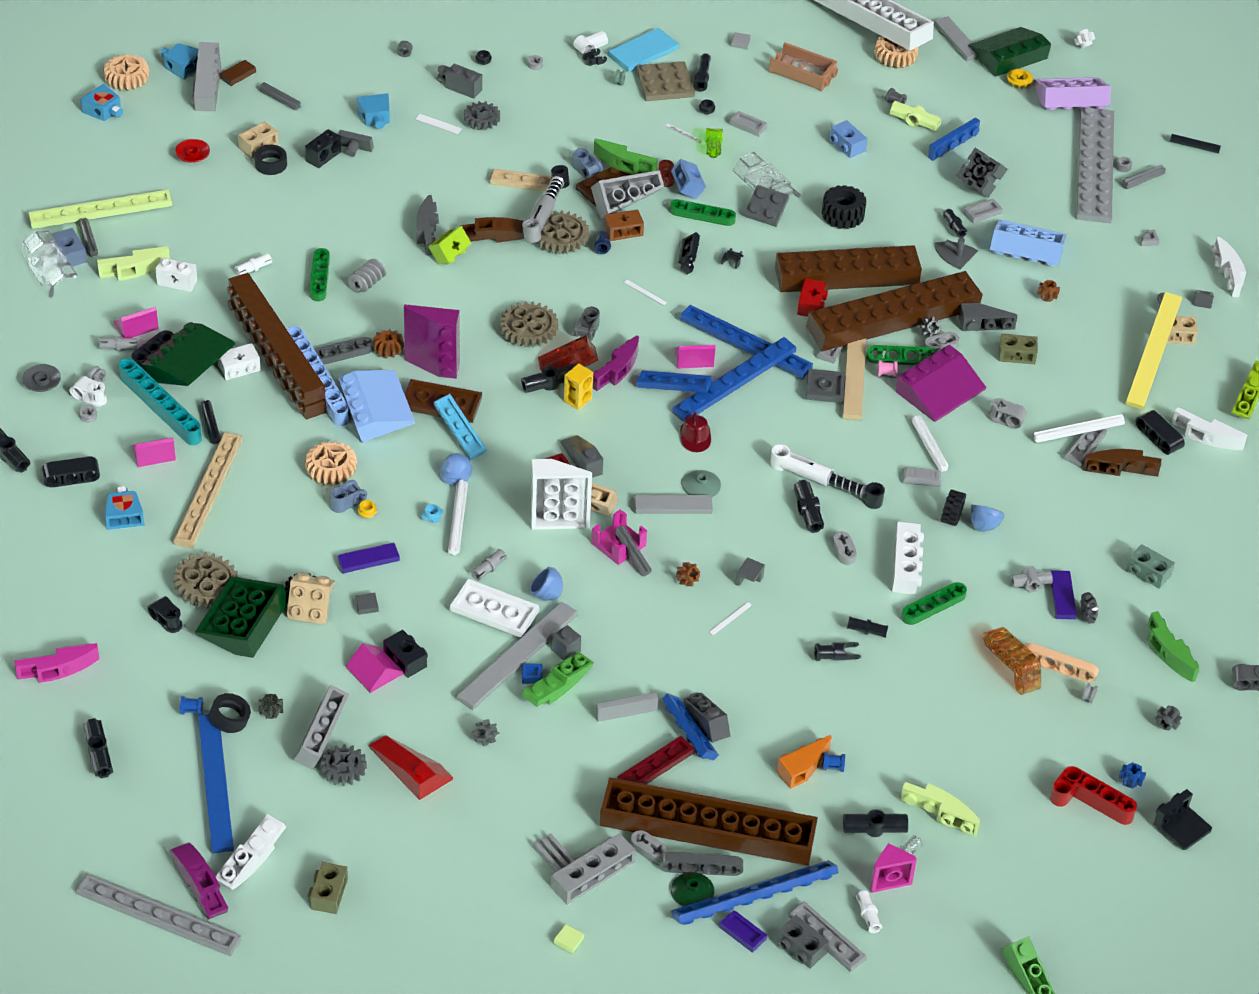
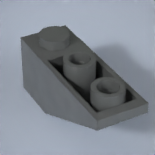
M961 303L959 312L962 331L1015 330L1018 317L1015 313L981 303Z
M702 692L692 693L689 697L683 698V702L709 741L713 743L731 737L727 714Z

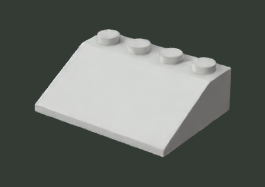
M532 459V530L590 528L592 472L554 459Z

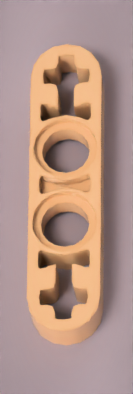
M1033 643L1025 644L1021 652V657L1029 663L1085 682H1094L1099 672L1097 666L1092 663ZM1046 657H1049L1054 661H1049L1046 659ZM1065 664H1069L1074 668H1069Z

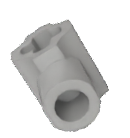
M1034 566L1022 570L1021 574L1011 575L1013 588L1025 587L1029 592H1037V590L1042 588V585L1052 584L1053 581L1051 571L1039 572Z

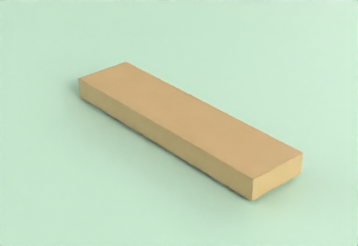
M493 169L490 184L545 192L552 176Z

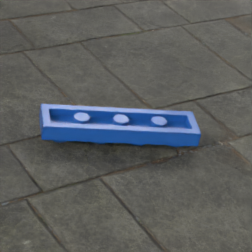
M975 117L930 144L928 158L934 161L958 145L965 143L968 139L976 136L979 133L980 120Z
M642 370L636 383L638 388L707 393L712 384V376Z
M667 693L662 698L666 704L665 708L675 717V723L678 727L684 730L686 739L696 748V754L702 759L706 758L714 761L719 754L679 697Z

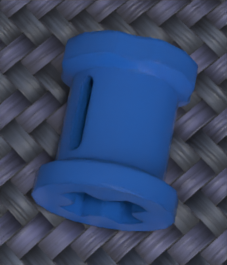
M181 696V715L185 713L202 715V697L191 699Z
M824 752L823 771L835 769L844 772L845 754L830 755L828 752Z

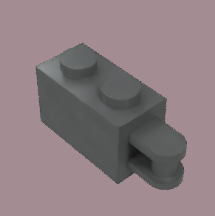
M455 63L451 67L445 65L438 67V79L445 82V88L473 99L482 91L483 74Z

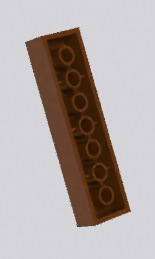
M915 245L776 253L775 262L780 292L802 291L805 278L826 282L825 290L913 285L920 283L922 271Z

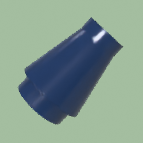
M605 231L598 232L594 243V249L599 254H606L611 249V243Z

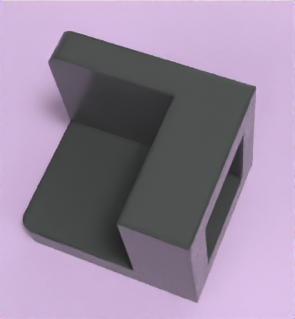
M747 557L737 572L736 585L740 586L744 579L752 582H761L764 577L765 564Z

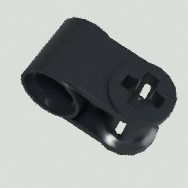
M167 596L147 606L150 616L167 632L176 633L182 629L181 611Z

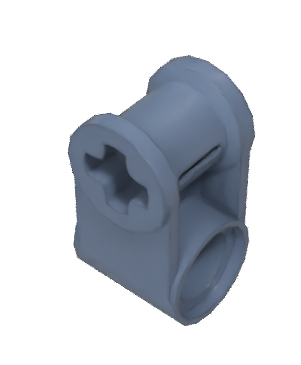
M578 148L574 151L573 168L585 179L603 171L601 162L586 149Z
M349 480L345 484L331 490V510L336 513L345 512L347 509L364 501L367 498V491L361 489L355 480Z

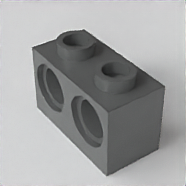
M795 915L779 930L777 943L784 951L791 953L799 963L811 969L827 954L829 940Z

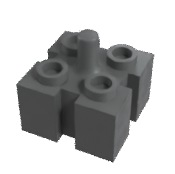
M975 147L967 158L970 160L967 166L963 164L956 176L989 198L996 188L994 182L996 179L1001 180L1008 169Z

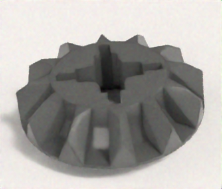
M1085 592L1080 600L1081 614L1088 624L1095 623L1098 616L1097 602L1090 592Z

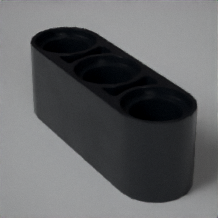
M169 330L159 332L131 354V359L144 369L142 363L147 360L149 355L155 353L162 344L167 343L172 335H174L173 332Z
M1155 410L1136 417L1137 428L1164 454L1169 455L1185 446L1183 436Z
M92 456L53 461L42 466L44 484L50 488L89 483L100 478L98 460Z

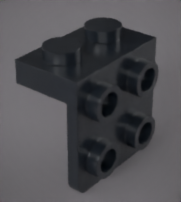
M1188 789L1182 793H1176L1168 803H1162L1156 810L1157 814L1154 825L1182 850L1189 849L1212 831V826L1189 807L1193 794Z

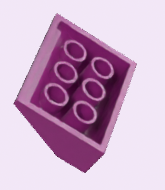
M404 304L405 361L438 377L457 379L460 365V310Z
M950 344L899 375L896 386V393L934 422L986 390V386L963 354Z

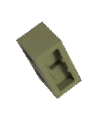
M1001 334L999 362L1035 365L1038 353L1036 336Z
M322 862L320 870H316L314 874V888L310 887L308 893V900L311 901V910L337 914L348 881L347 866Z

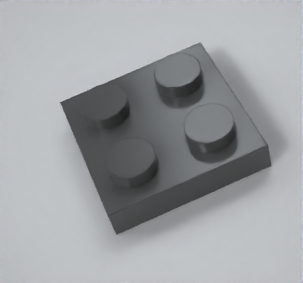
M757 185L744 216L777 227L788 203L789 195Z
M809 369L806 400L843 403L845 372Z

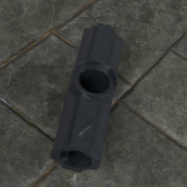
M575 364L559 368L546 366L542 369L541 373L521 378L524 392L529 393L540 389L555 390L558 384L564 383L565 374L573 369Z
M0 428L1 460L8 462L16 472L22 473L26 471L30 465V460L16 446L15 439L8 437Z
M806 479L799 480L794 484L799 515L803 516L807 530L817 533L824 528L819 498L814 496L810 482H807Z
M96 718L88 719L83 724L94 774L95 777L106 778L113 773L102 722Z
M877 809L869 811L868 814H843V832L867 833L871 837H879L883 833H908V815L885 814Z

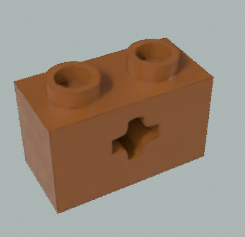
M638 209L606 214L604 229L610 241L640 237L644 233V221Z

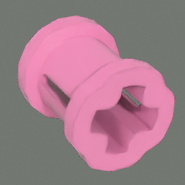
M879 360L878 376L892 375L896 377L897 361L886 363Z

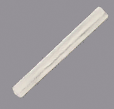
M1119 414L1038 431L1034 433V440L1036 443L1121 426L1125 424L1123 415Z
M459 480L456 485L448 553L453 556L460 552L468 483L464 480Z

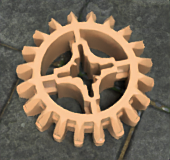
M879 37L875 44L874 52L876 59L880 63L898 69V67L904 68L914 64L918 57L919 49L916 47L913 50H907L887 38Z
M118 55V57H112V60H108L105 64L104 76L110 87L120 88L121 91L123 89L135 90L136 87L140 88L141 84H146L149 77V68L147 61H144L142 57L139 58L138 55Z
M337 440L334 443L330 441L323 443L321 441L320 445L315 444L314 448L309 450L306 456L305 467L308 475L312 477V480H317L318 484L324 482L325 486L328 483H332L334 486L337 482L341 484L342 480L348 481L349 477H353L357 468V458L354 450H351L350 446H346L344 442L339 444Z

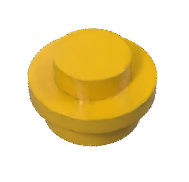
M364 500L358 506V514L361 517L370 518L377 513V507L371 500Z

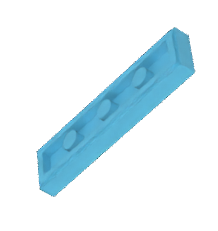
M450 394L434 401L435 408L470 460L487 452L486 447Z

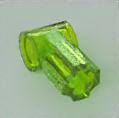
M706 128V154L710 158H717V156L721 155L723 129Z

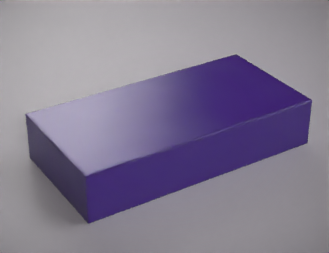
M735 910L720 922V929L752 953L767 940L766 933Z

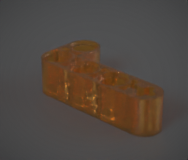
M1005 627L984 632L983 640L986 647L1014 672V683L1018 693L1023 695L1040 689L1041 664L1039 659Z

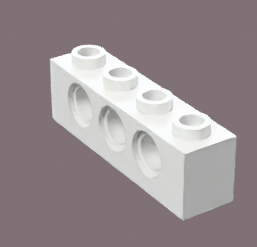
M897 523L892 592L916 595L917 587H921L922 575H918V572H922L923 561H919V558H922L923 547L920 544H923L924 532H920L921 524Z

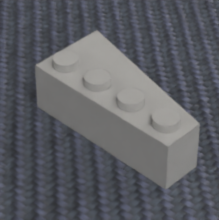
M199 42L195 83H193L194 94L191 97L192 104H195V111H216L221 73L219 43Z
M660 170L598 181L591 187L600 220L604 219L606 214L616 213L655 194L664 187Z

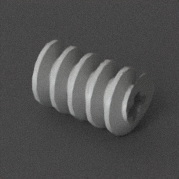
M370 259L362 267L354 271L353 274L349 275L347 278L348 284L356 293L366 292L368 288H371L382 277H385L387 271L384 265L377 259Z

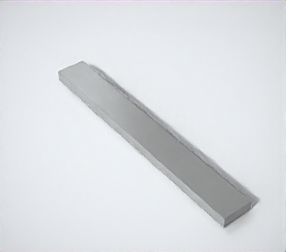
M563 602L559 603L457 695V700L472 710L476 708L518 670L522 663L528 661L553 638V634L571 622L577 616V611Z
M89 874L85 876L76 889L77 895L230 957L241 941V935Z

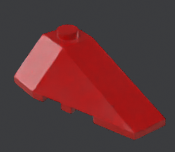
M387 735L369 745V748L419 800L453 780L452 775L440 763Z

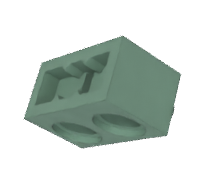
M1141 544L1129 557L1126 570L1160 589L1172 575L1175 562Z

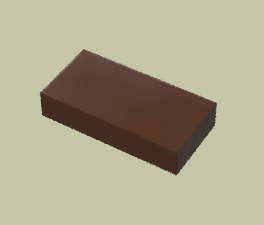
M243 60L220 73V79L233 86L256 73V67L247 60Z

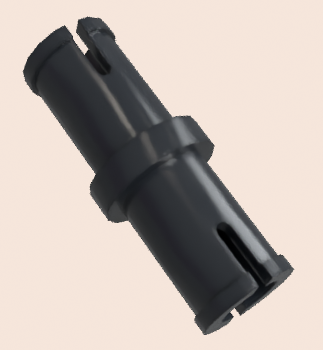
M946 209L943 212V217L947 220L950 229L954 230L959 238L965 237L967 229L962 225V220L954 214L952 209Z
M850 616L847 629L861 631L865 635L869 633L886 638L888 625L874 623L870 619L866 621Z

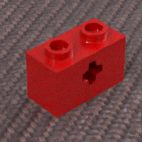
M805 278L798 301L797 315L808 317L810 311L824 308L825 302L823 300L826 301L828 296V290H825L826 282Z

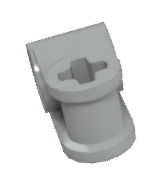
M996 398L992 401L989 419L995 423L1017 429L1021 427L1027 411L1022 405Z

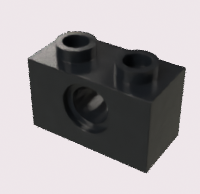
M403 629L383 640L384 652L403 671L407 678L427 667L428 654L426 650L420 647L415 642L413 636L408 635Z

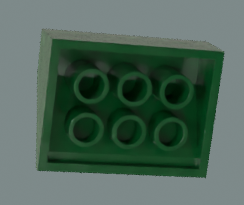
M1018 27L969 44L968 46L977 54L976 57L997 77L1013 69H1020L1048 59L1051 43L1041 33Z
M189 322L183 326L182 330L172 335L167 343L162 344L155 353L149 355L147 360L142 363V366L157 383L189 386L235 345V342L203 324Z
M231 576L195 630V635L235 655L254 658L288 604L289 600L283 584Z

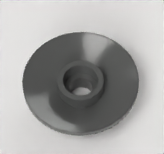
M47 364L35 365L29 368L23 375L24 385L29 390L35 392L49 391L55 388L61 380L59 370Z

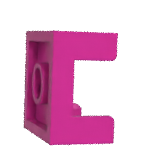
M621 509L613 514V524L600 532V524L592 528L591 540L592 545L617 565L630 557L626 551V545L622 544L615 534L617 527L625 526L639 550L646 546L647 530L640 526L639 534H637L627 526V514Z

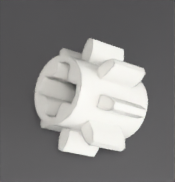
M1085 29L1077 32V37L1074 40L1076 45L1086 48L1093 45L1092 40H1095L1093 32Z

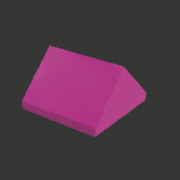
M156 307L114 321L123 338H133L159 329Z
M716 346L675 347L678 369L714 367Z
M173 438L133 445L138 467L176 460Z
M364 643L360 645L346 665V669L369 693L403 675V671L380 647Z
M888 843L874 864L870 886L871 893L912 885L917 862L916 856Z

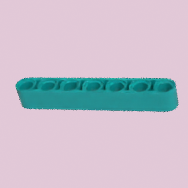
M126 358L119 362L121 381L189 445H197L202 441L201 424L134 360Z

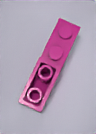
M94 643L56 648V655L15 660L17 678L38 677L39 683L75 674L99 660L98 645Z

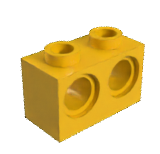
M577 364L565 374V403L579 410L592 399L593 371L581 364Z

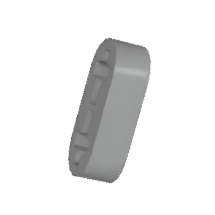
M837 532L833 538V547L837 557L842 564H853L856 560L857 552L851 536L847 532Z
M642 830L635 831L631 835V845L637 853L653 863H660V856L667 853V847L664 843Z

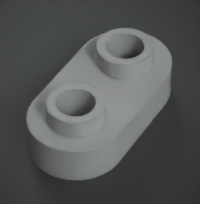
M953 332L930 336L925 340L924 347L934 348L937 352L949 344L957 348L959 336Z

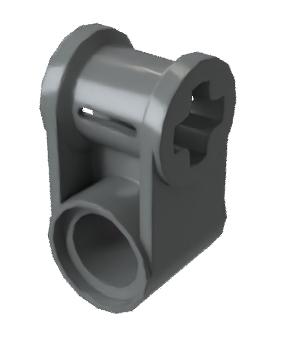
M590 306L584 309L575 325L574 336H583L590 341L593 340L600 321V311L598 308Z
M1238 664L1232 668L1235 689L1239 691H1259V665Z

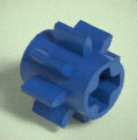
M1133 762L1128 765L1124 764L1119 774V778L1123 779L1122 785L1132 789L1137 785L1141 787L1146 773L1142 772V766Z

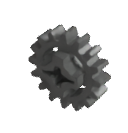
M478 101V104L473 102L472 106L467 105V109H464V121H466V125L471 124V128L477 127V130L480 128L486 130V127L492 129V125L497 126V122H500V110H498L497 106L493 107V103L487 104V101L484 103Z
M343 744L342 748L335 745L334 751L328 749V755L323 754L322 775L326 776L327 781L333 779L334 785L338 784V782H341L342 786H345L346 782L353 785L354 779L360 781V775L365 776V769H367L365 754H361V749L355 751L354 745H351L350 748H346V744Z

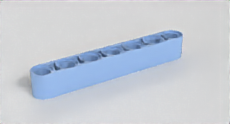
M298 326L289 327L287 331L325 385L326 411L331 420L337 426L348 424L349 406L303 330Z

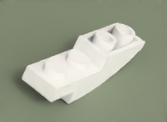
M1217 237L1215 244L1212 245V254L1215 255V266L1218 267L1219 273H1224L1225 278L1228 279L1227 287L1231 291L1232 297H1239L1246 276L1244 264L1236 251L1221 237Z
M1179 407L1175 410L1171 423L1186 431L1185 437L1222 449L1243 450L1248 436L1216 419L1210 423Z
M267 814L244 846L241 844L238 846L216 875L217 881L233 890L247 880L275 849L274 843L285 830V824Z

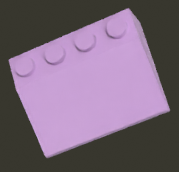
M1098 77L1034 79L1041 105L1046 107L1047 110H1056V107H1062V109L1067 110L1072 109V107L1081 109V107L1088 108V106L1103 109L1104 106H1110L1111 86Z

